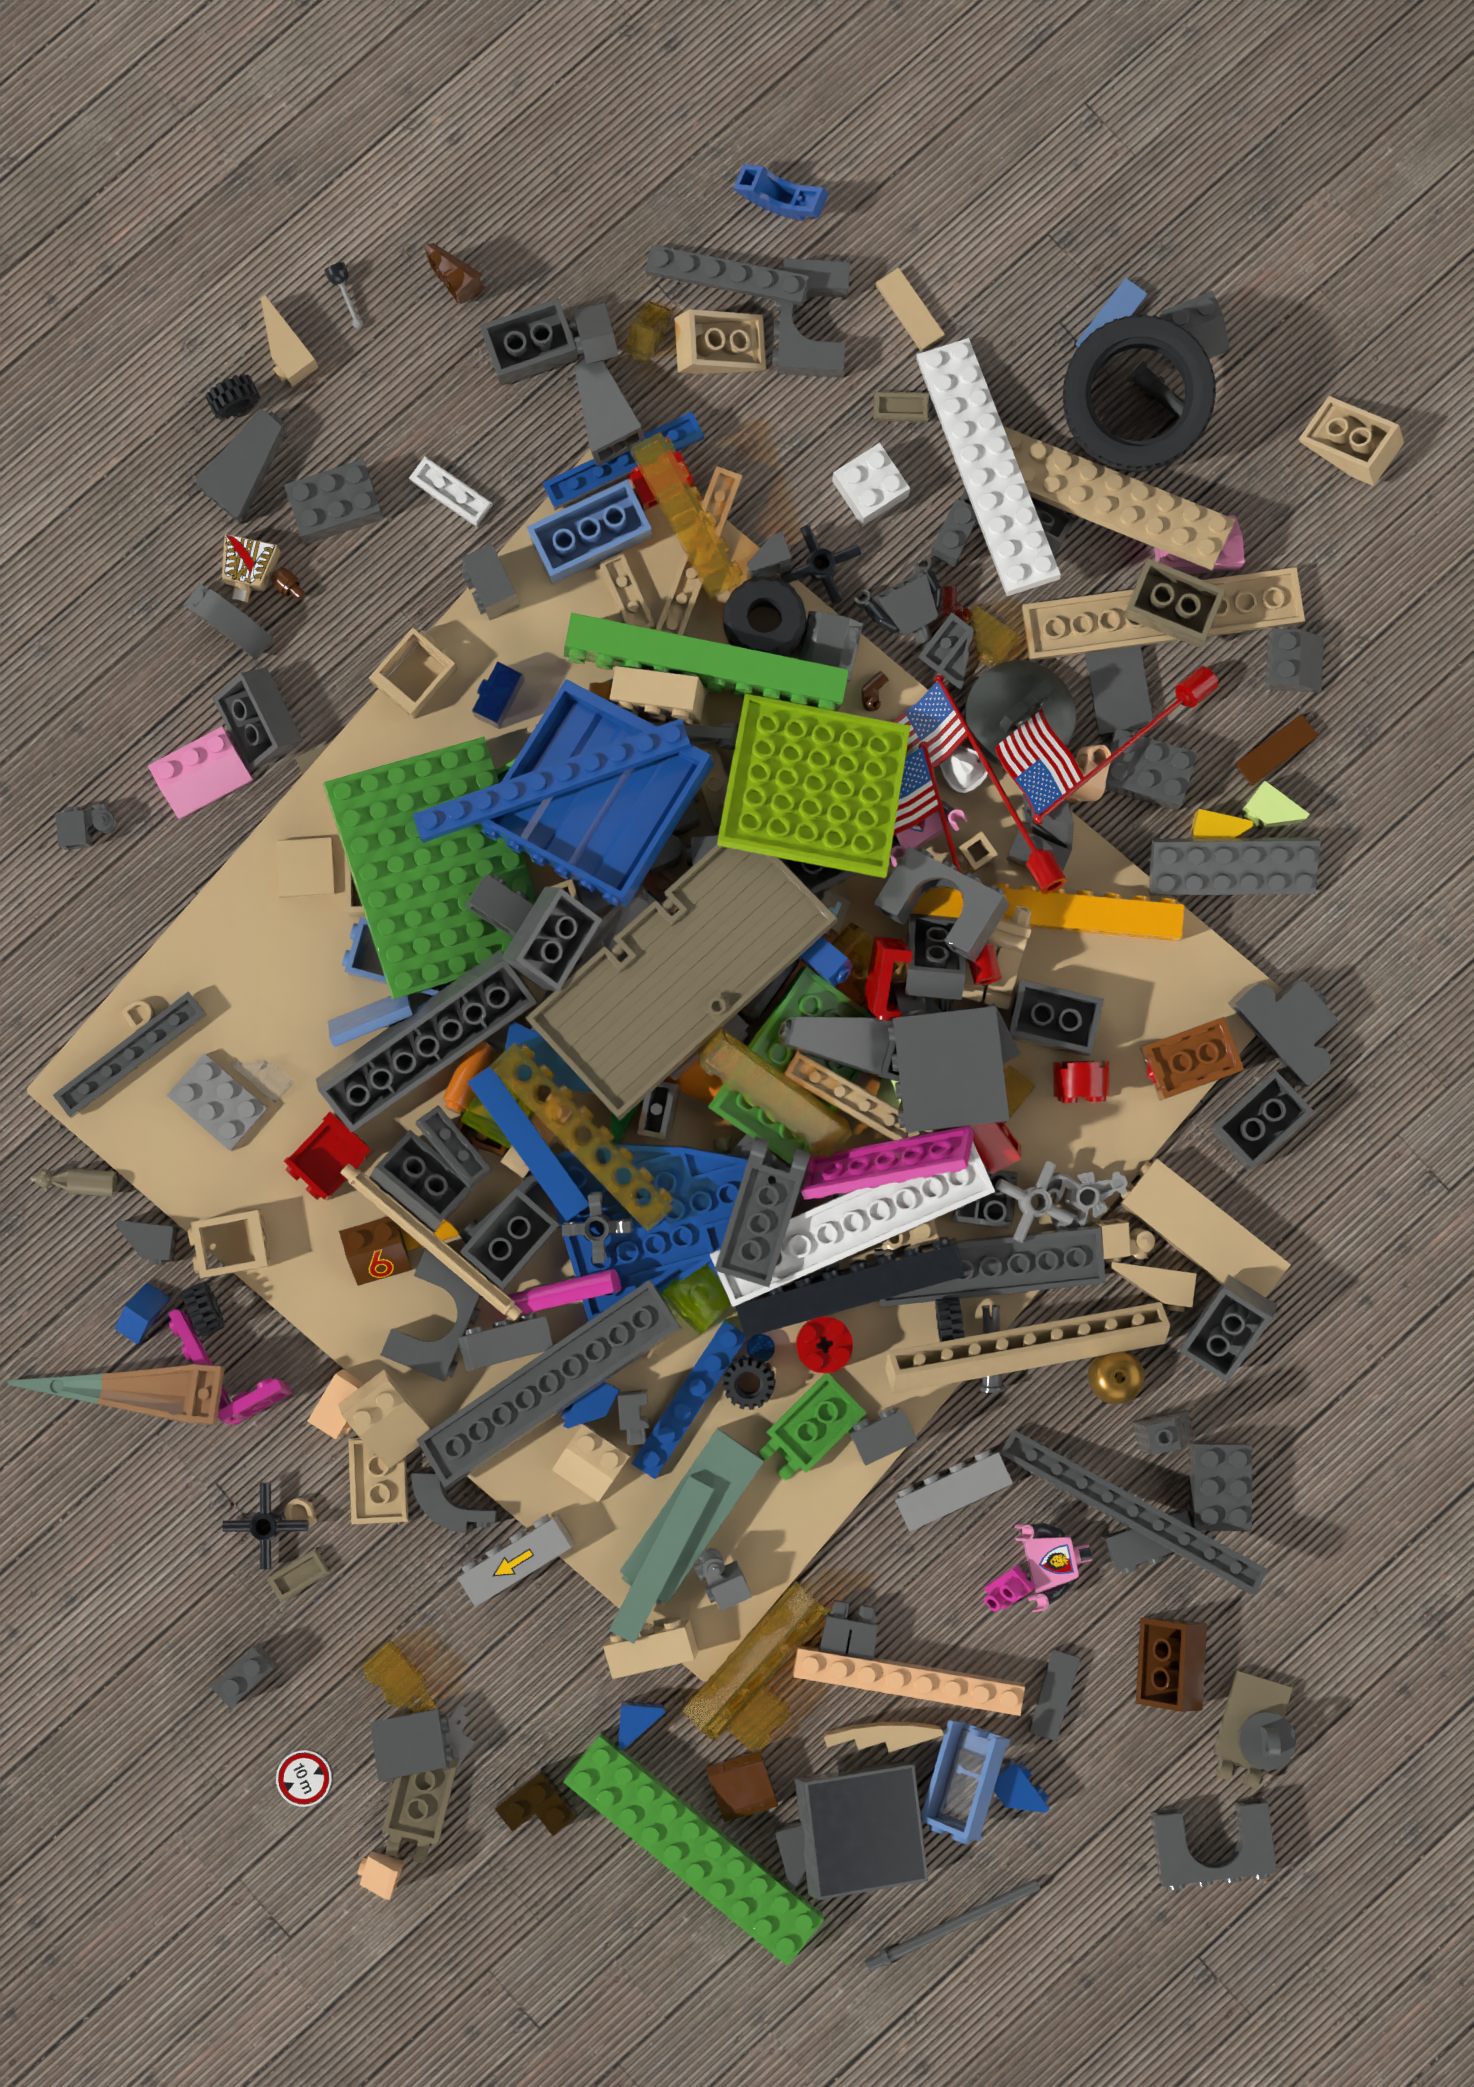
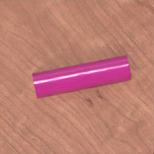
M611 1269L508 1294L507 1296L515 1301L514 1304L522 1310L520 1315L618 1292L621 1291L622 1287L616 1270Z

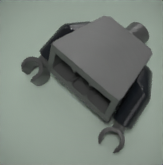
M925 557L924 560L927 567L922 568L915 561L914 571L916 574L873 597L875 601H872L870 592L867 589H863V593L867 596L865 601H859L854 596L857 606L862 609L865 608L866 613L877 625L891 633L898 632L903 636L913 632L918 644L924 643L933 637L927 624L938 618L937 610L941 604L942 588L935 573L930 571L931 559Z

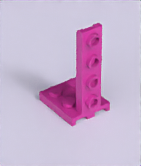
M179 1310L169 1312L168 1314L172 1319L169 1322V1326L176 1337H181L184 1343L181 1349L189 1362L193 1361L196 1365L213 1366L188 1315ZM270 1377L258 1383L257 1390L249 1394L247 1391L242 1392L230 1400L222 1384L218 1417L221 1422L225 1421L226 1424L231 1423L234 1426L291 1395L293 1391L289 1383L279 1379L273 1380Z

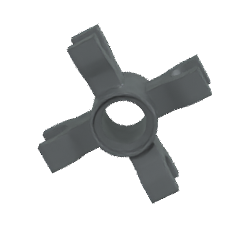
M590 1192L588 1195L590 1217L582 1222H564L562 1224V1236L585 1235L588 1240L592 1241L593 1263H604L607 1259L605 1247L607 1235L609 1233H631L633 1222L632 1218L610 1220L603 1213L602 1192ZM595 1220L602 1222L605 1227L604 1233H594L590 1228V1223Z

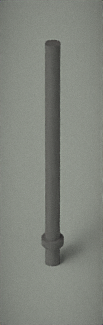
M1036 1879L887 1951L885 1948L880 1950L879 1955L865 1961L870 1972L883 1965L888 1967L892 1965V1961L1041 1889Z

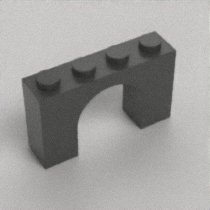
M784 258L783 268L778 267V270L809 276L810 283L805 299L815 296L848 297L850 262ZM776 301L775 311H781L780 321H775L774 338H779V348H773L772 365H778L777 374L843 378L845 343L814 341L804 337L798 332L792 320L793 312L798 305Z
M908 847L873 904L881 914L904 925L919 899L928 891L939 887H949L959 891L963 895V909L946 937L945 942L950 950L975 962L1010 905L1004 896L1005 892L995 885L990 884L987 887L981 884V880L969 872H966L965 875L958 872L957 867L948 861L943 860L940 863L934 860V856L922 848H919L917 851Z
M424 1250L414 1276L445 1289L453 1297L457 1307L456 1323L448 1335L437 1341H424L395 1328L391 1329L380 1355L444 1382L447 1377L452 1378L455 1374L459 1362L454 1360L458 1351H461L458 1338L467 1336L466 1330L469 1325H475L481 1309L477 1308L480 1298L484 1297L430 1251Z
M1264 1798L1235 1801L1239 1830L1238 1843L1234 1851L1227 1858L1214 1863L1202 1862L1190 1854L1186 1843L1183 1813L1179 1809L1150 1812L1158 1877L1163 1887L1167 1886L1168 1890L1183 1889L1185 1887L1184 1884L1196 1883V1886H1209L1213 1884L1214 1880L1224 1879L1225 1883L1240 1882L1241 1877L1252 1876L1253 1879H1266L1270 1877V1873H1277L1268 1802Z

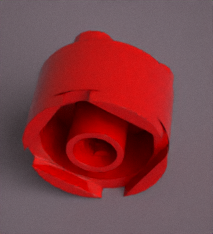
M1094 1060L1062 1061V1067H1060V1063L1053 1062V1097H1058V1101L1061 1103H1077L1078 1097H1086V1101L1106 1102V1096L1110 1095L1109 1061L1101 1060L1102 1066H1100V1062H1094Z
M822 1316L808 1320L800 1328L796 1337L795 1347L800 1361L807 1368L817 1373L827 1374L838 1371L849 1361L853 1351V1339L847 1326L840 1320L829 1316ZM825 1336L827 1341H832V1346L828 1347V1352L823 1353L821 1348L817 1349L816 1344L821 1341L820 1337Z

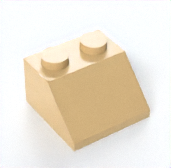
M583 1423L552 1471L599 1502L631 1454L586 1423Z

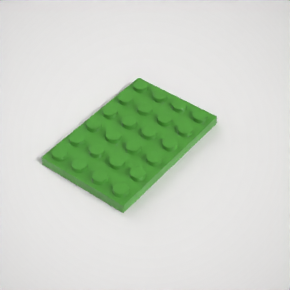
M805 966L800 968L708 1106L709 1109L753 1139L757 1136L769 1140L767 1149L790 1165L792 1164L796 1149L810 1152L838 1108L783 1076L797 1051L778 1045L780 1041L778 1033L782 1022L785 1021L786 1017L876 1018ZM803 1053L854 1084L862 1073Z

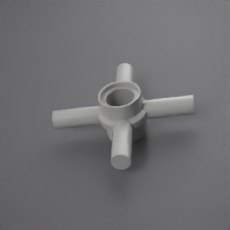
M1046 1161L1035 1187L1023 1190L1003 1179H999L996 1183L995 1188L1018 1200V1207L1023 1212V1216L1013 1236L1014 1240L1023 1243L1034 1217H1040L1044 1214L1067 1225L1072 1223L1074 1215L1052 1205L1051 1196L1046 1191L1056 1169V1164ZM1034 1195L1037 1196L1039 1201L1036 1209L1031 1205V1199Z

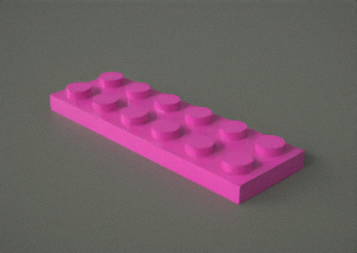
M965 1126L810 1157L801 1193L804 1200L811 1198L820 1199L837 1193H850L863 1188H876L889 1183H903L915 1178H929L936 1174L959 1172L962 1169L968 1168L974 1133L971 1126Z

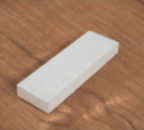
M427 457L422 459L409 477L412 483L476 527H478L493 506L492 502Z

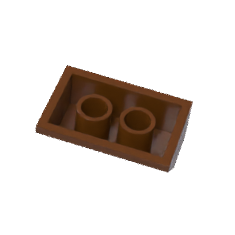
M1140 1617L1136 1704L1179 1712L1203 1710L1207 1623Z

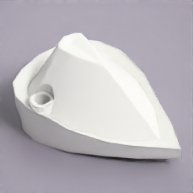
M959 746L947 760L940 764L943 778L952 791L959 794H966L975 790L988 775L978 754L974 750Z

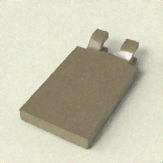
M1235 1671L1213 1754L1221 1756L1215 1775L1230 1781L1233 1765L1247 1769L1243 1784L1258 1789L1261 1769L1248 1763L1240 1753L1238 1745L1239 1729L1247 1718L1254 1713L1267 1711L1285 1717L1293 1687L1242 1671Z
M454 1757V1761L450 1762V1770L438 1769L395 1778L382 1832L390 1834L385 1852L386 1855L397 1857L401 1840L417 1844L413 1861L423 1864L426 1862L429 1845L439 1844L459 1758Z

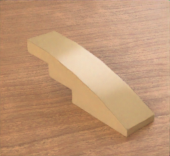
M874 1722L850 1725L823 1732L827 1748L855 1739L858 1750L886 1742L889 1752L944 1735L939 1725L917 1722Z

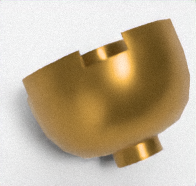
M1129 1351L1096 1356L1090 1362L1087 1372L1088 1385L1094 1395L1101 1401L1113 1405L1126 1404L1135 1399L1142 1390L1145 1380L1143 1366L1139 1359Z

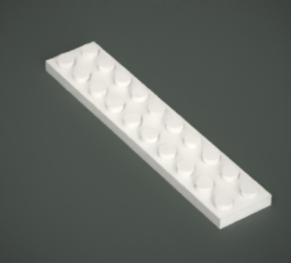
M969 338L917 354L919 368L1006 596L1060 580L1061 574Z
M972 1142L967 1169H962L955 1173L936 1174L929 1178L910 1179L903 1183L895 1182L880 1185L876 1188L854 1190L792 1217L770 1287L721 1272L717 1273L734 1307L995 1192L974 1142ZM720 1249L710 1253L714 1266L716 1265Z

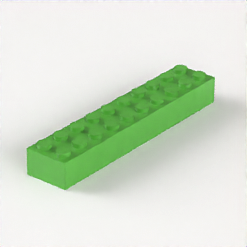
M571 613L564 647V657H568V661L575 664H585V661L596 663V667L604 670H612L613 667L619 666L699 677L702 685L706 686L708 691L721 693L724 689L734 691L733 695L744 698L745 694H751L832 711H838L843 703L849 672L848 669Z
M602 1732L597 1735L565 1776L563 1782L787 1966L824 1921L823 1913L797 1891L790 1889L786 1882L627 1752L621 1750L616 1743Z

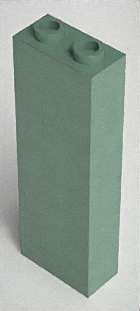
M717 1428L620 1569V1572L624 1574L621 1579L632 1586L688 1476L690 1475L713 1487L714 1491L656 1601L658 1605L661 1601L667 1604L764 1463V1460Z

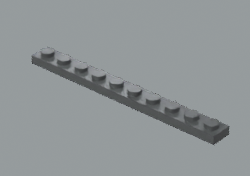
M1014 1429L1000 1452V1456L1252 1596H1255L1268 1572L1267 1568Z

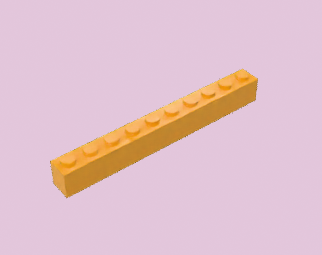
M993 883V885L1005 892L1004 896L1010 904L1003 916L1012 918L1016 906L1029 908L1031 910V928L1179 941L1182 938L1184 905L1177 904L1176 899L1161 898L1160 902H1150L1149 897L1132 896V900L1121 899V894L1105 893L1104 897L1093 896L1094 892L1077 891L1075 895L1065 894L1066 890L1061 888L1048 894H1042L1041 891H1037L1038 887L1022 885L1021 889H1010L1009 884ZM949 887L932 889L919 899L911 914L959 918L963 909L962 895L959 891Z

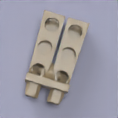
M1016 906L1012 918L1002 916L987 941V945H993L994 951L998 947L996 958L1002 979L986 985L985 990H983L984 986H974L966 958V976L962 997L981 1002L983 996L985 1004L991 1005L995 1003L996 1007L1009 1010L1027 938L1030 937L1032 931L1030 925L1031 910L1029 908Z

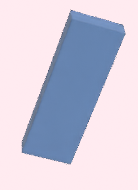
M1125 278L1078 339L1076 345L1079 347L1091 333L1105 323L1111 322L1113 319L1123 318L1124 316H1132L1146 298L1147 293Z

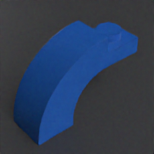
M743 164L733 187L737 193L757 206L780 216L804 221L805 217L819 218L829 194L823 187L794 184L777 177L764 166Z

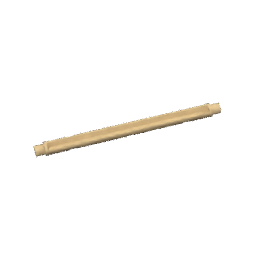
M348 1164L341 1171V1174L349 1180L348 1183L367 1199L371 1200L381 1211L503 1315L507 1314L514 1321L518 1318L522 1310L514 1304L515 1301L496 1285L492 1284L442 1239H439L429 1228L388 1193H385L361 1170H356Z

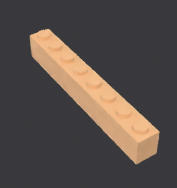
M797 1645L793 1677L1018 1716H1021L1025 1686L1021 1682L880 1658H873V1660L848 1656L847 1653L845 1655L836 1654L803 1645Z

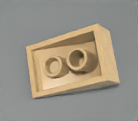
M689 309L674 318L678 373L716 374L766 370L763 315Z
M1328 396L1299 438L1303 445L1349 476L1372 486H1375L1404 444L1399 424L1331 396Z
M385 1370L381 1371L338 1404L342 1417L389 1468L418 1448L420 1445L417 1439L432 1430Z

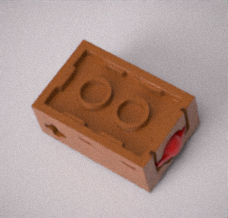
M1224 1017L1140 1048L1147 1066V1076L1152 1080L1160 1101L1244 1070Z

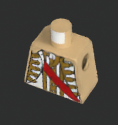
M225 534L222 579L227 585L234 586L232 601L248 604L251 590L258 592L266 590L281 553L277 545Z

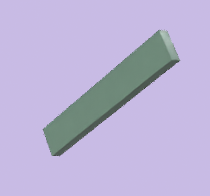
M690 1475L688 1476L611 1624L610 1632L633 1644L635 1643L714 1491L713 1487Z

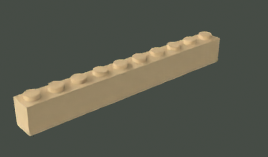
M1162 1302L888 1351L885 1371L892 1393H901L1165 1344L1170 1323Z

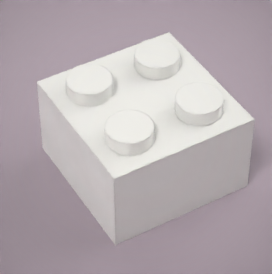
M880 443L833 472L832 482L862 526L909 496L910 487Z

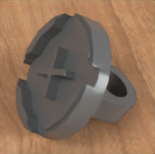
M1262 1711L1252 1714L1242 1724L1238 1733V1745L1240 1753L1248 1763L1259 1769L1273 1770L1281 1768L1290 1761L1295 1752L1296 1736L1293 1727L1287 1719L1274 1712Z

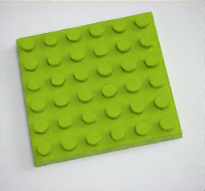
M745 694L717 846L886 878L910 726Z

